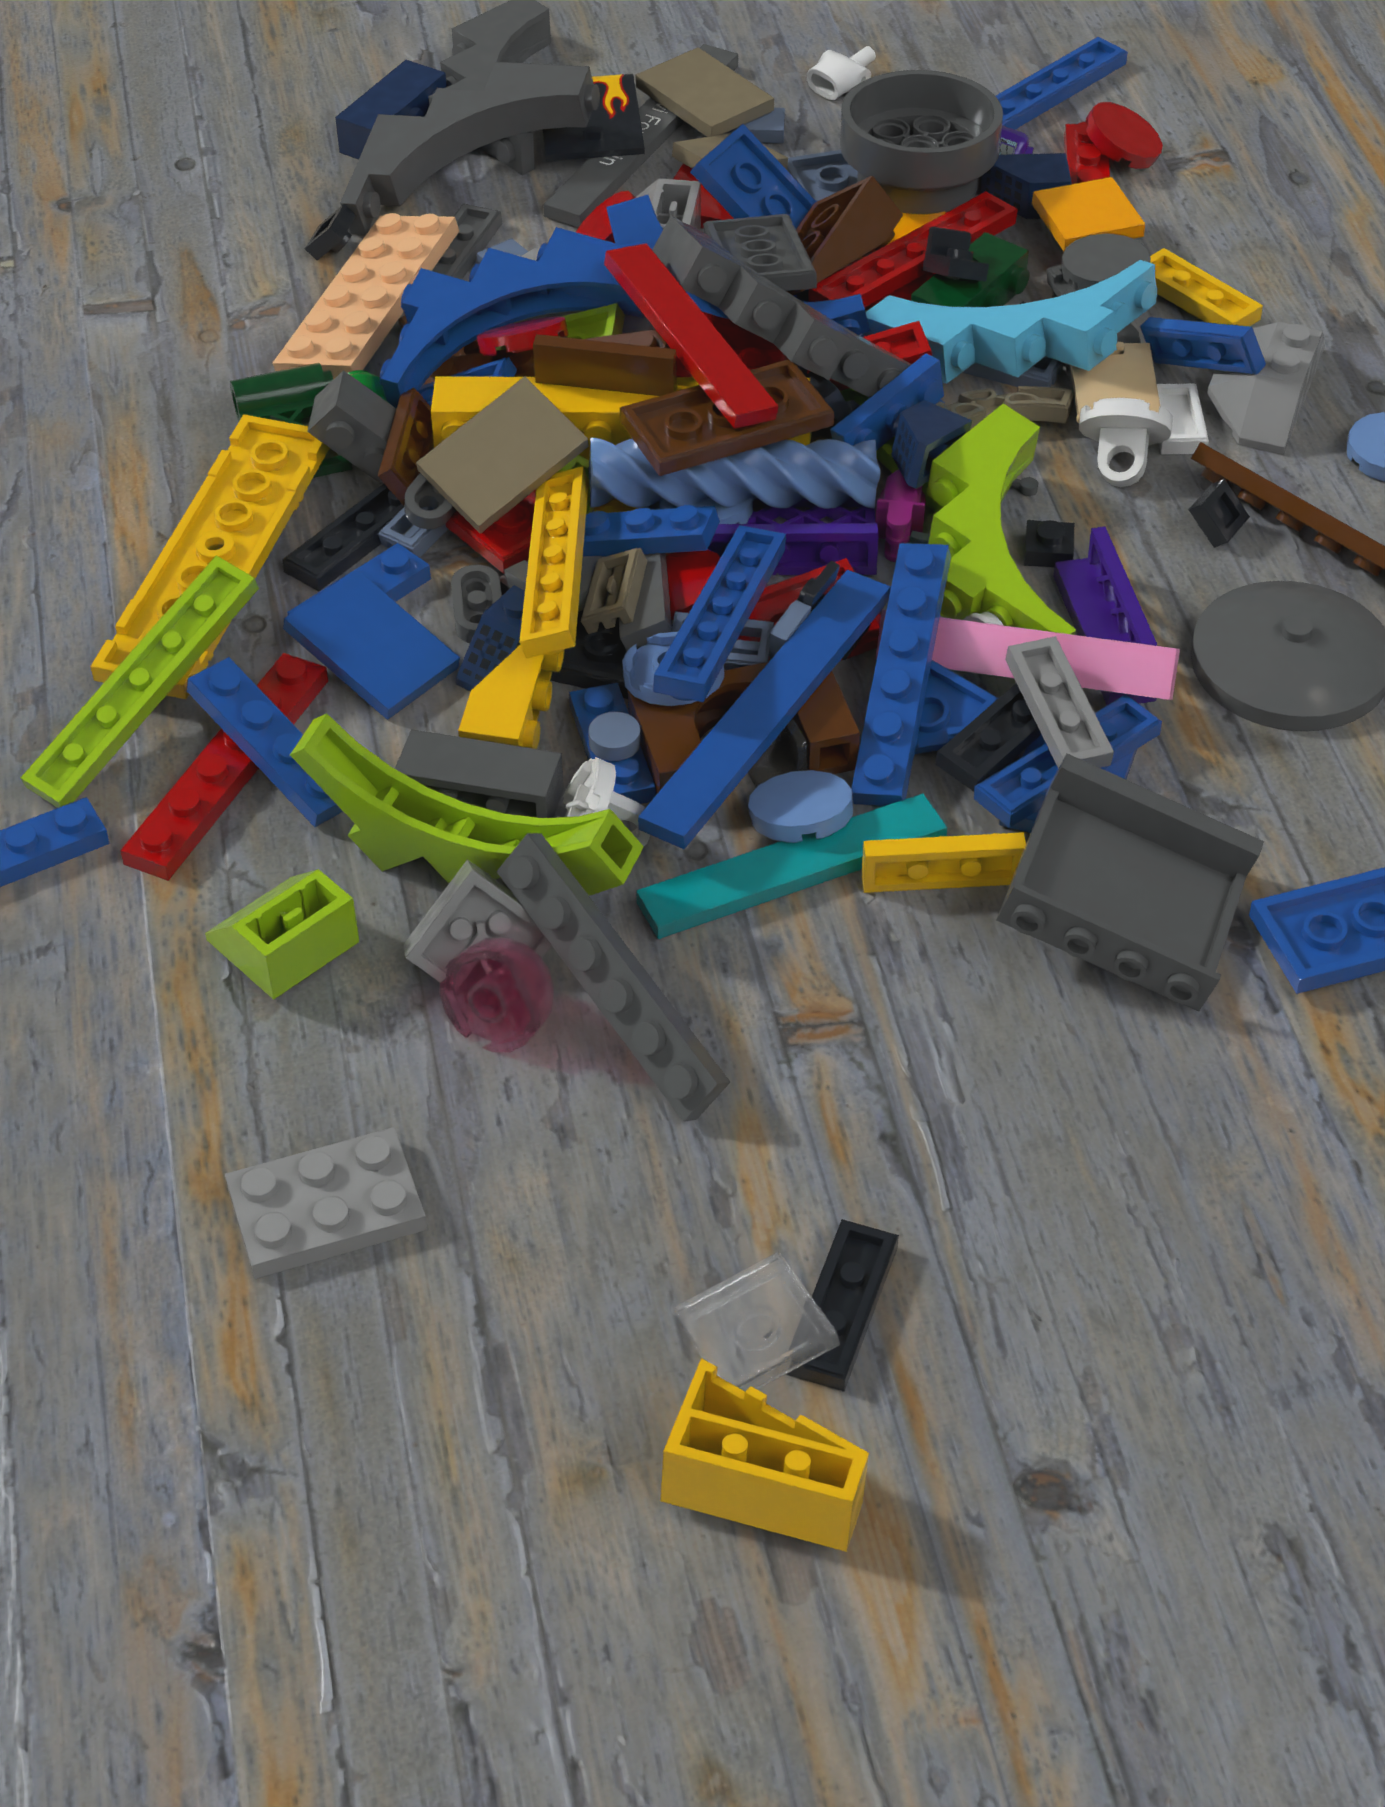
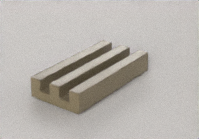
M641 548L631 549L597 560L581 622L588 634L597 632L599 622H602L606 629L615 627L617 617H620L623 624L633 622L647 565V559ZM613 567H616V568H615V572H614V576H612V572H613L612 568H613ZM607 591H608V592H609V595H608V599H607L606 606L604 607V603H605V599H606V595H607Z

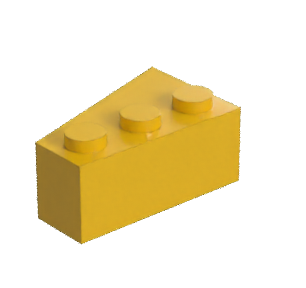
M701 1358L663 1450L660 1501L847 1552L863 1504L869 1453L801 1414L794 1420L766 1404V1394L752 1386L743 1391L717 1376L718 1367Z

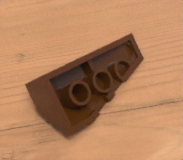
M873 176L815 202L797 227L796 231L816 271L817 283L873 249L879 250L886 246L894 238L895 232L893 230L903 214ZM806 289L791 290L786 292L794 296L798 293L805 291Z

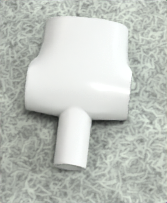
M866 46L850 58L833 50L825 51L819 62L808 70V85L820 96L828 100H836L859 83L871 78V71L865 68V66L875 60L874 50Z

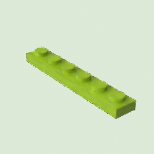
M216 555L20 777L26 788L57 808L74 802L258 591L259 587L255 578Z

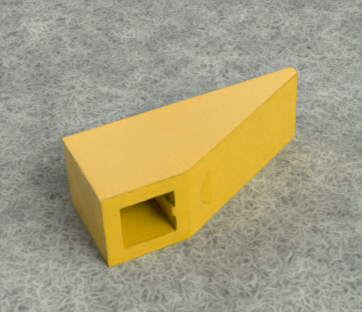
M519 645L471 690L458 729L459 737L537 749L541 729L540 722L538 721L541 711L547 712L549 710L552 699V682L550 679L552 672H560L564 651L555 655L542 654L526 658L521 645Z

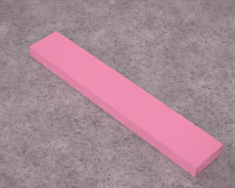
M883 609L875 659L878 656L886 610ZM944 617L939 619L932 660L947 669L1014 678L1005 660L1008 646L1056 636L1082 688L1167 700L1173 699L1180 649Z

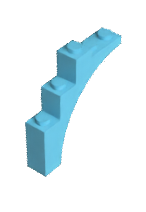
M1139 260L1117 275L1090 287L1055 298L1017 305L948 307L918 303L889 295L866 311L870 331L863 334L868 336L920 321L931 348L932 356L940 360L942 381L946 384L974 363L1018 378L1045 356L1090 371L1117 350V333L1156 304L1155 264Z

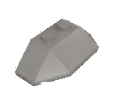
M1275 322L1253 328L1266 366L1258 374L1215 370L1209 383L1207 394L1222 419L1233 430L1232 435L1238 445L1284 455L1326 342L1323 331L1310 329L1301 324Z

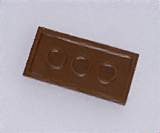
M788 359L750 370L778 404L775 420L734 429L701 386L697 385L620 408V422L657 474L663 476L833 426L834 411L798 366Z

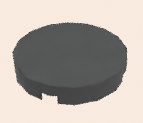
M1109 233L1089 235L1077 239L1066 247L1062 255V274L1068 284H1070V281L1078 284L1077 289L1081 290L1117 275L1139 260L1150 263L1151 258L1148 249L1142 243L1130 237Z

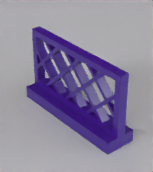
M757 498L753 501V508L762 507L764 509L758 512L753 511L746 524H739V522L736 524H719L708 547V550L718 553L721 558L737 528L741 525L786 534L785 552L772 575H800L828 565L831 560L836 562L845 558L848 559L856 573L860 575H877L878 524L875 521V510L864 507L853 498H850L836 508L829 509L818 507L806 498L793 506L781 509L771 507ZM796 507H809L810 509L802 512L796 509ZM843 507H859V508H857V509H855L854 511L850 512V511L844 509ZM780 516L788 521L779 524L773 521V519ZM827 516L831 519H834L835 521L831 523H825L820 519Z

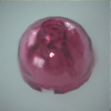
M485 938L458 953L445 967L447 969L446 978L440 983L439 991L444 1011L456 1030L465 1038H468L473 1033L492 1041L482 1047L483 1049L491 1052H512L526 1045L539 1032L552 1012L555 986L551 972L541 956L527 944L512 938Z

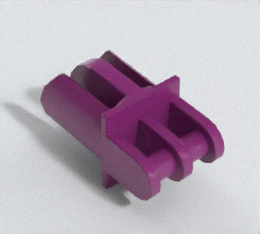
M896 470L888 476L885 488L881 491L879 499H877L876 523L878 524V538L886 539L884 556L891 562H896L899 544L910 543L912 531L923 533L926 497L922 491V486L917 489L908 486L900 470Z

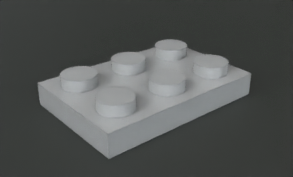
M395 1127L225 1174L227 1188L254 1279L427 1230L426 1216Z

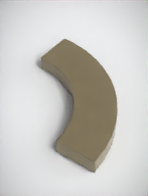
M1018 386L1015 393L996 395L993 389L988 388L960 394L958 402L944 406L945 403L941 401L935 405L972 420L971 430L1003 403L1030 421L1066 423L1074 406L1075 397L1074 391L1071 389Z

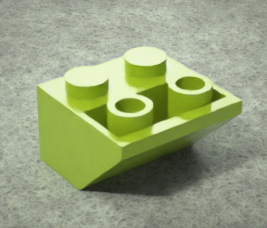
M319 869L288 878L205 933L206 940L273 1000L360 942L353 898Z

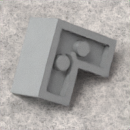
M467 859L403 944L406 959L448 989H451L484 946L528 977L552 945L514 894Z

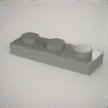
M1056 636L1008 646L1005 660L1058 769L1066 753L1099 768L1110 766L1114 751Z

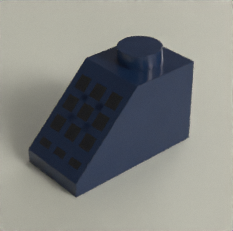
M1066 153L999 155L994 166L980 178V194L986 191L1018 209L1017 215L1025 219H1040L1041 217L1032 205L1033 192L1072 184Z
M926 400L907 408L897 416L892 429V435L895 437L891 455L908 486L917 489L929 482L932 461L970 431L972 420Z
M515 585L512 586L483 612L456 675V685L471 692L477 684L520 645L525 590Z

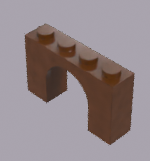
M769 662L724 670V679L720 687L705 698L704 702L696 701L691 704L675 706L650 704L634 697L628 690V713L640 725V746L655 784L656 795L701 743L700 738L704 733L719 722ZM831 671L783 731L793 741L805 771L814 770L834 775L855 770L859 752L860 732L836 678Z

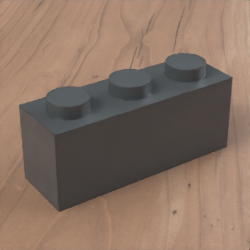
M413 729L409 733L395 767L396 770L430 789L464 803L504 814L554 818L564 790L562 753Z

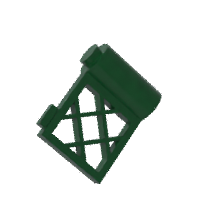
M314 363L231 380L230 389L238 422L244 414L304 425L301 424V421L305 417L311 416L315 396L334 380L331 370L323 371L320 363ZM339 454L335 457L323 459L313 478L352 470V463Z

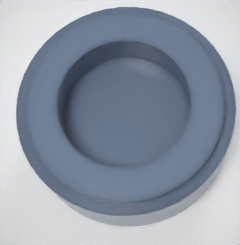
M623 712L604 713L597 716L589 725L590 749L601 759L608 761L624 760L633 756L640 748V725L629 714Z

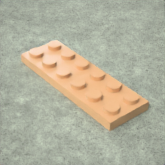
M389 213L379 216L273 361L275 371L320 363L323 371L331 370L333 379H335L343 370L347 373L355 370H364L404 312L401 308V299L406 286L414 282L421 268L432 271L459 233L456 218L437 216L435 214L400 216L396 213Z

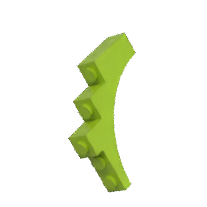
M1004 403L932 461L926 495L934 499L943 508L933 515L928 544L949 545L951 554L940 615L944 618L963 620L972 613L990 612L998 617L1004 626L1075 635L1076 629L1047 607L1026 583L1007 547L1001 526V503L1013 481L1033 461L1040 426Z
M327 713L313 719L290 754L302 769L355 823L348 833V837L382 872L424 857L450 883L468 859L496 880L501 878L497 870L526 834L541 833L588 896L624 885L644 848L611 809L578 817L537 818L504 814L474 806L430 789L392 768L349 735Z

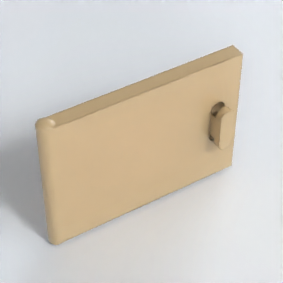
M1117 342V350L1090 371L1070 365L1077 423L1080 422L1081 408L1087 405L1093 409L1094 402L1106 398L1144 400V402L1150 403L1149 410L1159 413L1160 400L1150 343Z

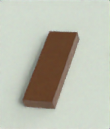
M536 334L533 343L535 383L654 396L676 392V349Z
M414 387L400 395L378 477L403 506L405 505L407 488L420 474L416 462L434 448L431 406Z

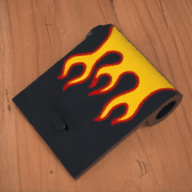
M633 74L592 76L593 83L598 85L600 92L597 110L592 111L587 127L542 129L546 161L645 154Z

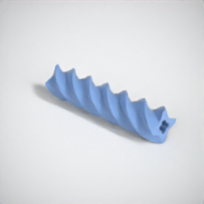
M590 437L588 467L590 508L600 507L614 498L630 507L641 508L648 507L662 498L680 507L683 505L694 506L710 497L724 507H733L750 498L753 501L758 498L765 504L780 509L793 506L804 498L821 508H836L850 498H853L864 507L875 509L876 488L880 479L875 439L863 441L853 446L832 439L815 441L805 446L802 443L786 439L659 476L633 439H628L614 445L609 441Z

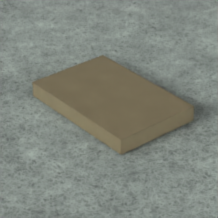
M699 47L635 75L636 88L707 137L722 135L742 124L751 122L774 111V97Z
M524 376L418 460L416 465L418 471L481 534L588 448L589 444L588 438Z

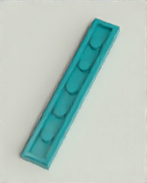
M924 793L851 817L842 829L828 837L816 839V832L802 834L803 841L794 843L780 841L636 890V903L656 937L661 939L861 870L863 841L947 836L948 827Z

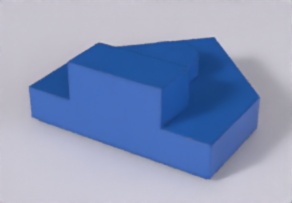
M932 660L914 754L940 750L998 698Z

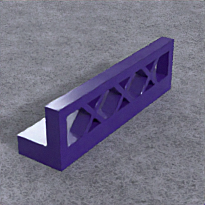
M1106 527L1091 528L1088 558L1055 562L1053 577L1077 635L1158 646ZM1100 690L1106 705L1125 695L1124 693ZM1126 694L1138 704L1155 702L1157 699Z

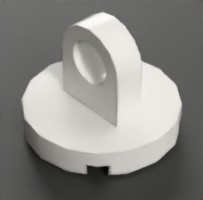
M1106 398L1094 402L1093 409L1087 405L1081 408L1079 431L1084 436L1099 442L1098 468L1105 481L1117 487L1131 486L1139 481L1145 472L1148 445L1162 443L1171 436L1173 415L1165 407L1159 406L1158 413L1149 410L1150 403L1144 402V400ZM1120 452L1131 453L1135 458L1131 468L1125 472H1115L1109 467L1113 456Z
M597 757L585 761L574 774L563 795L564 800L562 803L566 804L565 808L568 809L565 817H578L611 809L621 821H630L637 826L631 833L645 846L650 835L638 830V816L645 807L613 791L616 778L615 765Z

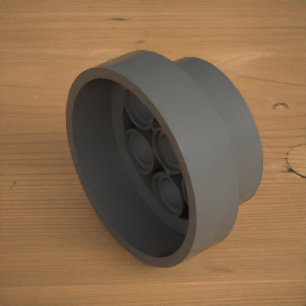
M903 70L877 75L853 87L843 100L840 132L841 153L848 164L858 171L857 182L873 176L902 213L933 214L949 211L969 201L974 196L978 187V177L989 171L996 163L1000 153L1003 109L997 97L987 88L973 80L955 74L931 70Z

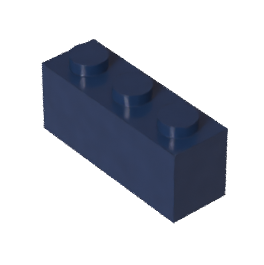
M404 60L335 117L339 153L359 160L378 114L425 117L429 108L428 96L434 94L437 88L447 87L446 73Z

